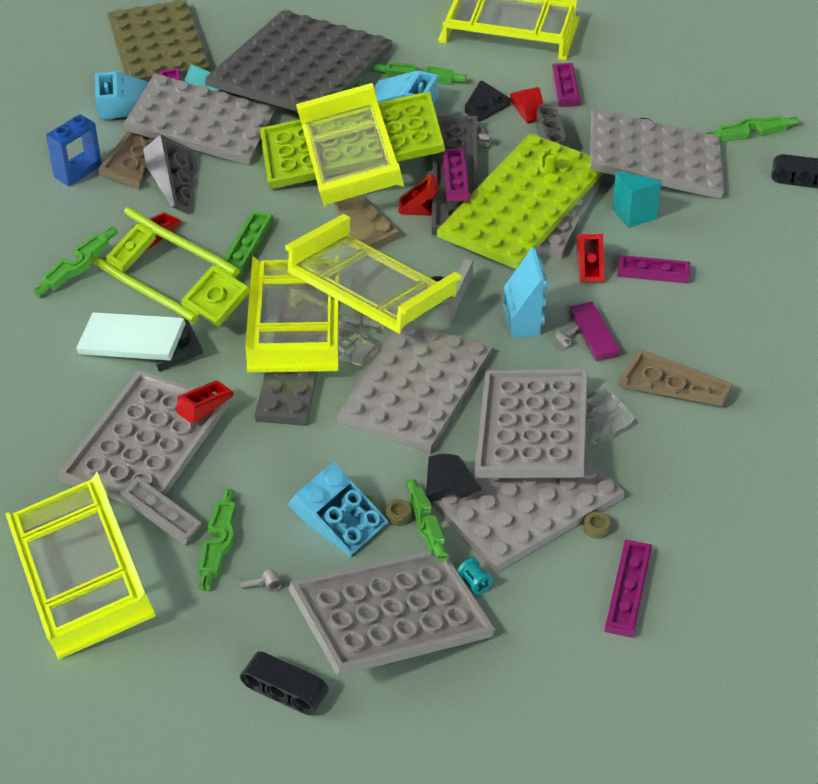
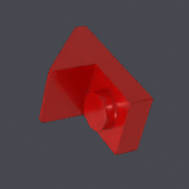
M535 87L510 93L511 103L527 124L537 122V108L544 104L540 88Z
M431 173L402 195L399 199L398 212L401 215L431 216L432 198L437 193L438 178Z

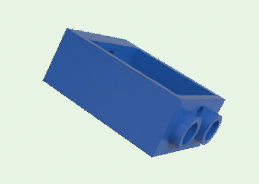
M79 114L46 134L54 178L68 187L101 166L102 161L95 122ZM81 137L84 151L68 160L66 145Z

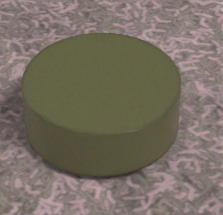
M397 499L389 502L386 506V519L394 526L407 525L413 518V508L408 501Z
M592 512L585 517L583 529L589 537L602 539L610 534L612 522L605 513Z

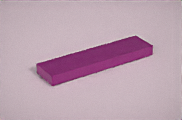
M445 149V152H442L446 201H470L465 149Z
M625 539L604 632L633 638L652 544Z

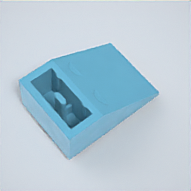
M117 71L95 73V99L99 119L128 117L149 82Z
M414 71L379 80L374 87L377 102L430 91L434 103L438 97V75Z
M535 248L530 249L504 286L503 307L511 338L540 335L541 325L545 324L542 307H546V296L543 289H547V276L542 274V258L537 256Z
M334 461L298 491L287 504L307 526L349 556L353 555L389 522Z

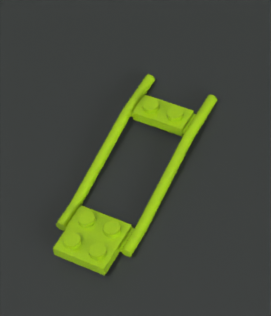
M126 207L124 214L136 221L137 224L106 256V261L99 256L93 260L94 265L115 279L176 312L192 324L198 321V316L200 315L219 328L251 292L248 286L233 278L239 275V268L212 252L161 227L131 207ZM156 235L214 264L184 296L181 304L124 273L156 239Z

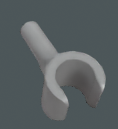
M480 126L478 128V146L489 148L491 135L485 134L484 127Z
M574 326L564 333L561 330L557 331L555 335L557 340L554 341V344L560 350L568 348L571 343L570 336L579 331V327Z
M272 569L265 571L262 577L257 579L240 581L241 588L266 585L268 591L274 592L282 587L277 572Z

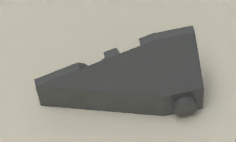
M159 135L143 149L146 167L170 206L189 215L192 212L194 197L192 187L196 181L193 179V176L197 172L194 150L163 135Z

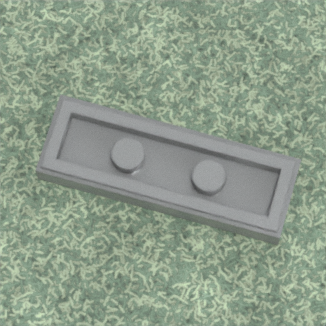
M465 258L457 272L462 275V280L457 282L456 296H451L442 303L441 320L443 323L451 324L472 280L473 260Z
M136 476L120 493L119 498L184 546L202 526L201 521L139 476Z

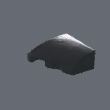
M453 454L429 456L426 496L431 502L455 493L462 499L481 490L480 484L474 479L473 474L466 467L465 462L460 456Z

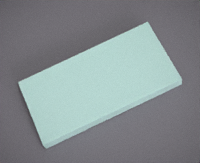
M93 312L76 349L78 354L171 361L186 323L184 318Z

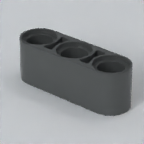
M551 104L540 105L537 108L536 122L539 137L565 146L566 134L556 107Z

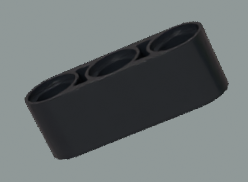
M787 154L777 155L773 159L772 179L779 184L818 188V158Z
M262 651L255 653L240 674V680L249 689L305 715H312L329 691L328 685L318 676Z

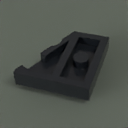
M481 80L465 104V113L469 116H477V121L481 122L509 106L510 98Z
M185 318L186 324L171 361L156 360L155 363L158 371L203 354L202 347L189 321Z

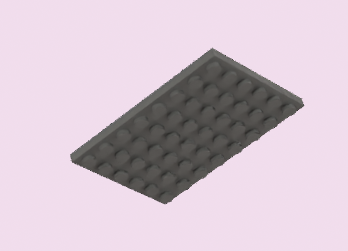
M282 10L206 76L205 85L298 112L296 104L351 89L374 66V63H377L392 48V40L386 39L382 35H372L363 30H353L345 25H335L326 20H317L308 15H298L290 10Z

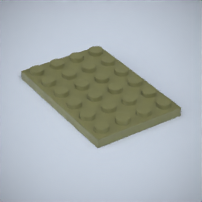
M175 0L170 3H156L151 6H137L132 9H118L113 12H107L124 74L149 82L154 73L159 75V71L180 68L181 77L185 78L191 64L210 72L209 64L186 0Z

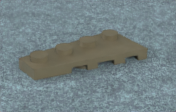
M127 131L99 167V175L140 189L146 170L143 149L155 139Z
M361 195L333 203L339 216L345 214L351 217V237L374 249L399 239V231Z
M639 349L619 378L618 387L723 406L732 391L733 383Z

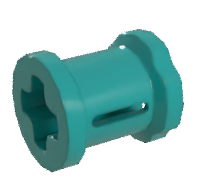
M471 557L465 560L457 571L461 578L471 585V591L476 595H480L492 586L494 578L490 573H485L479 566L480 562L475 557Z

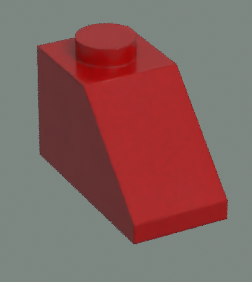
M579 234L576 236V254L580 282H604L603 234Z

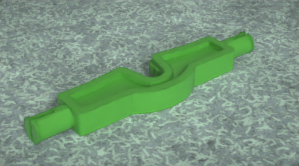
M388 62L387 65L374 63L373 72L386 73V77H394L417 71V66L409 63ZM427 66L423 71L437 74L438 83L451 85L452 82L466 83L467 74H456L452 69Z
M782 115L768 118L751 117L742 119L735 124L718 126L717 131L706 132L705 134L720 137L721 142L749 139L751 135L750 130H754L759 136L784 132L787 127L798 125L799 119L797 116L784 119Z
M110 226L104 233L100 234L97 232L87 241L76 247L74 255L78 260L61 259L49 272L42 276L43 282L33 289L34 294L40 298L49 289L55 291L71 277L86 271L93 263L94 258L110 246L109 240L118 234L117 229Z
M410 479L406 482V487L410 493L409 502L416 517L418 531L421 537L425 539L430 553L435 554L438 562H445L448 559V554L444 548V536L437 517L431 515V503L423 487H418L417 481Z
M228 488L224 490L223 499L216 502L213 515L208 524V534L220 539L205 540L203 542L202 556L198 567L201 576L199 589L202 591L205 588L206 591L211 589L212 579L219 577L223 558L230 552L234 544L232 524L236 512L235 502H233L236 492L233 489H230V492Z

